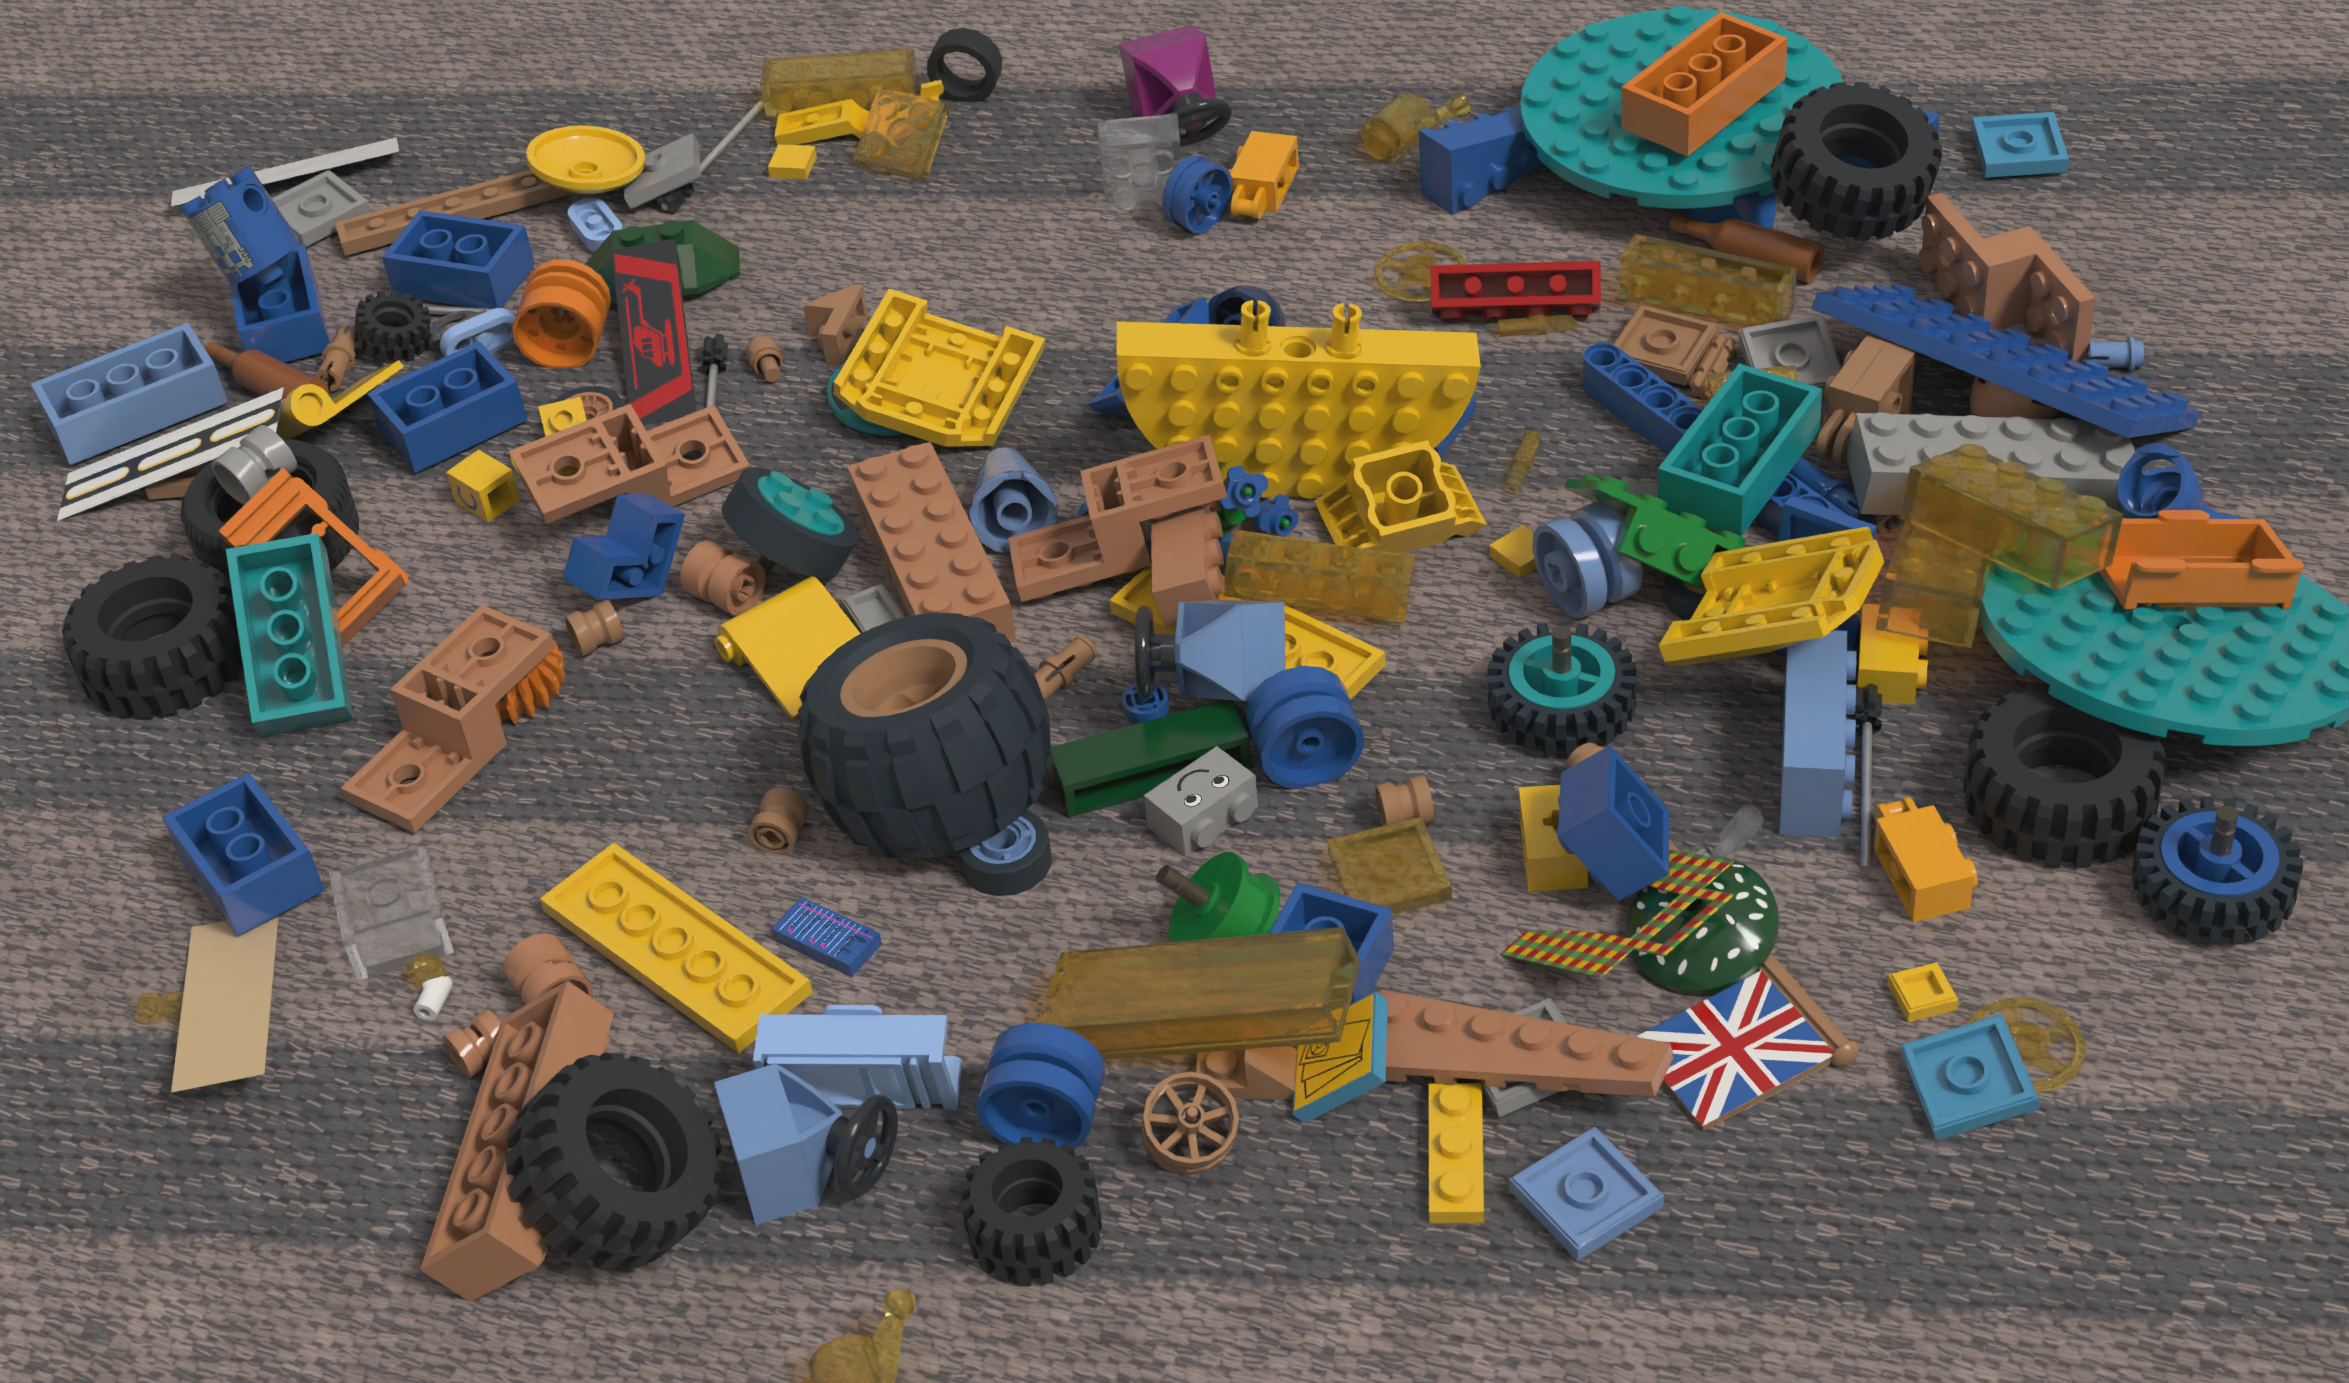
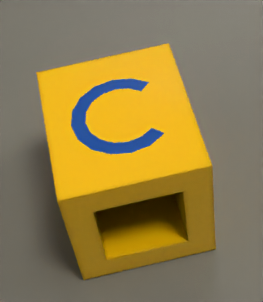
M477 450L446 472L455 503L487 523L521 500L512 469L481 450Z

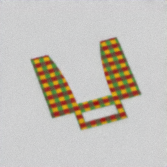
M1669 849V875L1648 886L1680 895L1631 938L1578 931H1525L1500 955L1597 978H1602L1633 950L1666 956L1734 896L1732 893L1705 889L1708 884L1734 861ZM1695 899L1712 901L1664 944L1648 941Z

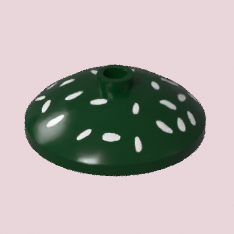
M1733 860L1734 863L1708 884L1705 889L1732 893L1734 896L1666 956L1636 950L1631 951V957L1638 969L1649 980L1666 990L1677 994L1696 996L1721 992L1753 975L1772 952L1779 932V911L1775 897L1766 881L1756 871L1745 864ZM1650 886L1642 888L1633 900L1627 915L1626 938H1631L1680 894ZM1695 899L1648 941L1664 944L1712 901ZM1701 904L1697 910L1687 911L1690 907Z

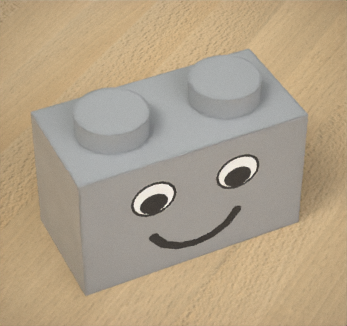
M1216 746L1144 795L1147 827L1184 857H1187L1198 848L1207 847L1212 844L1220 833L1236 822L1247 820L1254 810L1258 808L1256 776Z

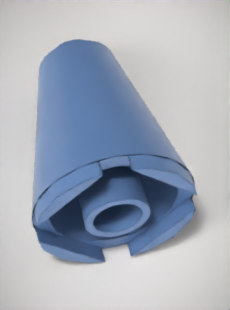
M1004 447L991 451L983 460L970 502L969 518L981 543L994 551L1005 553L1004 549H1010L1009 537L1055 525L1057 522L1058 505L1051 487L1023 456L1014 449Z

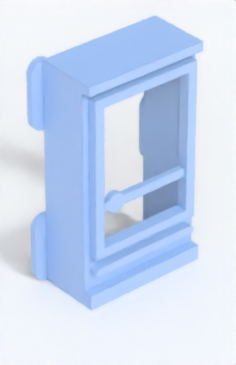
M829 1005L825 1007L824 1015L759 1014L753 1063L756 1069L776 1063L810 1084L837 1108H858L866 1099L875 1095H884L893 1101L896 1109H915L916 1104H922L924 1109H930L931 1104H942L944 1110H957L963 1061L956 1056H944L948 1026L947 1015H882V1009L874 1005Z

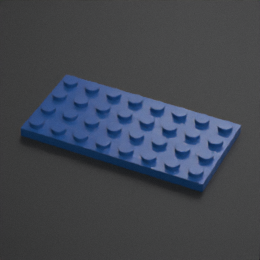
M1892 283L1890 288L1874 284L1872 289L1855 285L1854 290L1836 286L1834 291L1817 292L1811 308L2127 438L2193 428L2201 411L2187 406L2189 399L2168 391H2163L2162 395L2147 390L2148 383L2144 380L2128 375H2123L2122 379L2107 374L2109 368L2101 363L2083 359L2082 363L2067 358L2069 351L2051 344H2044L2042 348L2029 343L2030 336L2021 331L2005 328V331L2002 332L1990 327L1992 321L1986 317L1973 313H1967L1966 317L1954 313V305L1935 298H1929V301L1926 302L1916 298L1917 291L1905 285Z

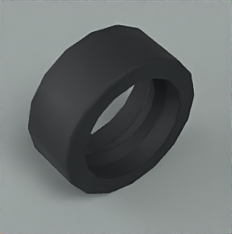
M968 28L951 29L942 34L934 45L927 60V75L930 82L942 81L944 92L941 95L951 101L981 102L989 97L995 88L1002 72L1003 59L998 47L988 36ZM961 52L976 58L983 66L986 75L982 79L968 80L953 74L945 64V54Z

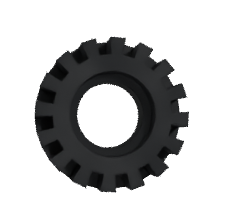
M391 290V296H386L384 291H378L377 298L369 294L365 296V301L360 300L355 316L354 340L358 342L357 347L361 351L367 349V356L373 358L378 354L379 361L386 362L387 357H392L394 363L398 360L401 362V357H405L407 361L414 360V354L420 356L424 352V347H427L429 340L430 311L427 306L423 307V302L420 299L412 302V295L405 293L404 297H398L399 291Z

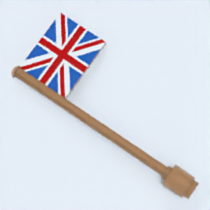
M1586 743L1579 746L1569 756L1566 762V769L1603 750L1605 747L1597 746L1595 743ZM1669 839V849L1680 851ZM1772 953L1757 970V973L1636 1036L1671 1043L1674 1058L1662 1084L1702 1131L1754 1106L1831 1063L1838 1067L1847 1066L1856 1059L1859 1053L1858 1044L1847 1039Z

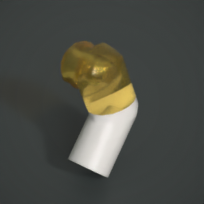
M421 953L408 963L406 969L408 978L416 976L414 983L423 987L413 1011L419 1018L435 1020L452 989L453 983L437 956Z

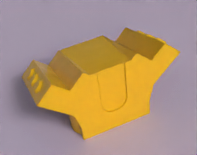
M1428 440L1354 458L1352 468L1346 479L1314 501L1342 560L1356 565L1362 564L1374 555L1389 557L1440 544L1455 534L1466 537L1471 536L1487 525L1456 466L1441 462L1439 454L1430 447Z

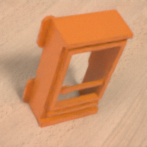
M282 468L219 530V533L231 548L269 542L306 507L322 521L321 524H315L312 527L311 534L318 533L321 538L326 534V529L329 527L366 560L377 573L337 612L343 647L402 588L407 586L409 582L408 575L382 551L373 550L329 511L327 502L302 479L293 478Z
M2201 510L2159 511L2158 519L2101 518L2091 558L2124 609H2136L2137 603H2144L2147 607H2151L2152 603H2157L2159 607H2277V603H2279L2282 609H2290L2298 579L2304 567L2301 561L2296 560L2265 519H2209L2210 515Z

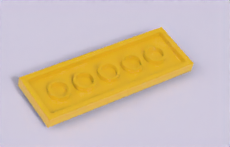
M1152 566L1145 567L1109 600L1111 614L1134 625L1138 608L1143 605L1149 606L1153 614L1155 634L1176 633V625L1165 626L1153 597ZM1222 575L1225 593L1219 595V600L1278 602ZM1284 604L1285 669L1299 666L1322 667L1340 678L1351 700L1386 666L1385 651Z
M612 843L540 898L543 911L738 1054L756 1040L759 1014H788L813 993L810 980L615 843Z

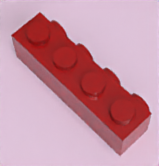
M1600 261L1430 265L1432 313H1440V320L1465 319V312H1482L1483 319L1508 318L1507 311H1524L1525 318L1550 317V310H1567V317L1592 316V309H1600L1601 306Z

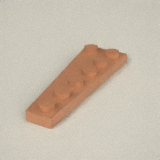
M1381 990L1379 993L1388 1000L1385 1081L1406 1082L1409 1075L1433 1076L1436 1084L1456 1085L1458 1078L1485 1080L1486 1087L1506 1088L1507 1083L1515 1081L1533 1082L1538 1090H1577L1581 1093L1655 1097L1674 1058L1671 1043L1388 990Z

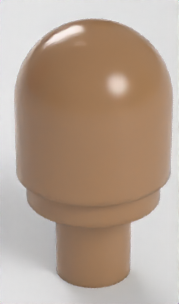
M764 335L751 339L746 348V356L753 371L760 376H765V379L769 382L779 380L783 356L777 343L772 338Z

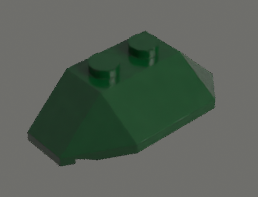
M693 220L681 222L668 221L659 225L629 226L621 230L612 231L584 265L589 266L602 276L609 287L611 303L617 304L611 251L613 249L675 239L682 296L699 294L721 285L728 279L735 280L739 277L740 250L735 244Z

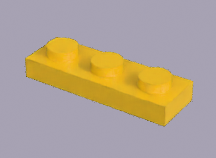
M1456 1083V1085L1429 1084V1223H1484L1481 1083Z

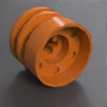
M554 259L536 267L529 275L512 327L514 342L520 351L534 363L547 368L581 367L591 360L597 350L603 325L611 304L609 287L602 276L589 266L573 260Z

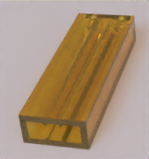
M1344 927L1061 952L1055 972L1049 979L1048 992L1035 1023L1054 1024L1076 1032L1094 1045L1103 1057V1060L1338 1043L1341 1041L1361 961Z

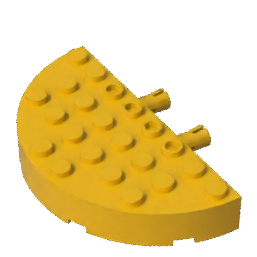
M1250 300L1241 307V325L1117 321V375L1121 393L1130 415L1140 431L1156 449L1210 434L1223 482L1227 478V471L1231 467L1241 466L1246 473L1265 475L1268 480V488L1262 492L1261 497L1275 498L1278 494H1284L1288 497L1301 496L1306 499H1313L1324 495L1344 481L1352 468L1354 458L1428 440L1430 447L1434 449L1450 433L1470 403L1477 385L1481 367L1477 333L1359 329L1362 311L1358 306L1349 303L1347 319L1344 317V303L1338 304L1333 308L1332 328L1268 326L1271 312L1270 306L1258 300L1257 315L1254 316L1253 300Z

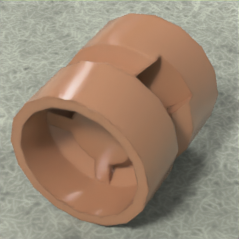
M705 540L696 544L685 557L681 567L680 582L682 588L688 594L705 602L714 603L719 609L738 616L749 610L760 600L765 588L766 574L760 563L746 556L738 555L731 549L714 541Z
M541 933L521 940L511 949L505 959L504 972L506 978L516 993L522 998L524 1005L529 1004L567 980L590 997L593 995L591 983L580 967L574 963L573 957L565 945L555 935Z

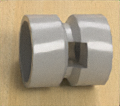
M259 425L240 440V449L231 447L211 463L213 473L221 486L243 506L282 468L289 474L297 469V461L288 445L278 434L265 425Z

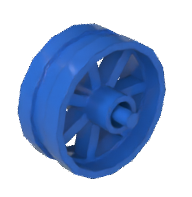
M1192 155L1184 159L1174 168L1163 192L1162 208L1165 217L1171 223L1183 226L1192 233L1203 234L1221 220L1228 208L1233 185L1230 172L1224 166L1212 163L1209 159L1202 156Z

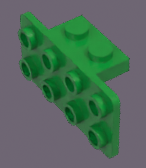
M1584 474L1582 480L1567 479L1564 486L1566 490L1592 502L1602 501L1611 506L1618 514L1626 517L1612 551L1689 586H1700L1702 581L1701 574L1710 561L1713 552L1745 548V538L1726 530H1720L1718 534L1705 529L1707 521L1696 515L1681 512L1679 516L1666 511L1668 503L1652 495L1642 493L1638 497L1627 493L1628 485L1613 477L1602 475L1601 479Z

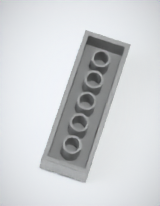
M1879 412L1856 413L1846 451V458L1861 514L2099 521L2101 518L2127 519L2117 506L2115 488L2121 470L2135 453L2131 438L2124 437L2085 420H2069L2066 418L1979 417L1975 415H1907Z

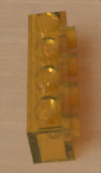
M914 49L764 59L760 81L766 117L778 116L782 113L853 99L865 110L912 107L917 101L919 86Z
M1635 234L1620 257V298L1747 327L1789 320L1795 307L1797 268Z
M1234 530L1226 559L1225 593H1223V596L1255 601L1284 602V605L1405 623L1416 556Z

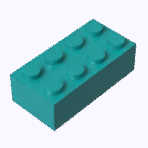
M1739 363L1658 468L1657 498L1668 503L1666 511L1679 516L1681 512L1696 515L1707 521L1706 527L1718 531L1726 530L1742 537L1820 431L1822 389Z
M315 533L226 549L251 721L260 736H272L353 720L328 554L319 534Z

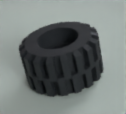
M1032 1137L1020 1138L1021 1143L1011 1145L1008 1140L998 1144L999 1150L995 1153L987 1150L979 1157L980 1166H970L966 1172L967 1182L961 1184L960 1205L971 1254L974 1260L979 1259L980 1267L986 1273L990 1274L996 1270L997 1280L1009 1283L1012 1276L1018 1277L1019 1286H1031L1032 1278H1042V1284L1045 1285L1054 1282L1053 1274L1061 1272L1066 1278L1075 1273V1261L1085 1265L1091 1258L1090 1247L1097 1248L1101 1239L1099 1230L1102 1229V1218L1093 1170H1089V1164L1082 1154L1075 1156L1074 1148L1066 1143L1057 1147L1055 1140L1043 1137L1041 1142H1033ZM1029 1204L1051 1205L1046 1211L1032 1216H1016L1011 1214L1018 1208Z

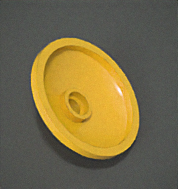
M568 126L547 131L534 138L526 151L527 165L539 179L553 187L575 194H600L621 188L637 178L645 166L644 150L636 140L624 133L596 126Z

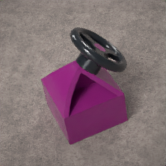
M1193 25L1183 26L1119 44L1132 116L1146 130L1159 126L1158 138L1162 143L1169 146H1186L1197 143L1215 135L1229 122L1232 115L1230 105L1224 100L1216 98L1206 36ZM1217 117L1213 122L1203 127L1208 121ZM1172 128H1184L1186 130V134L1180 135L1170 134L1169 132Z

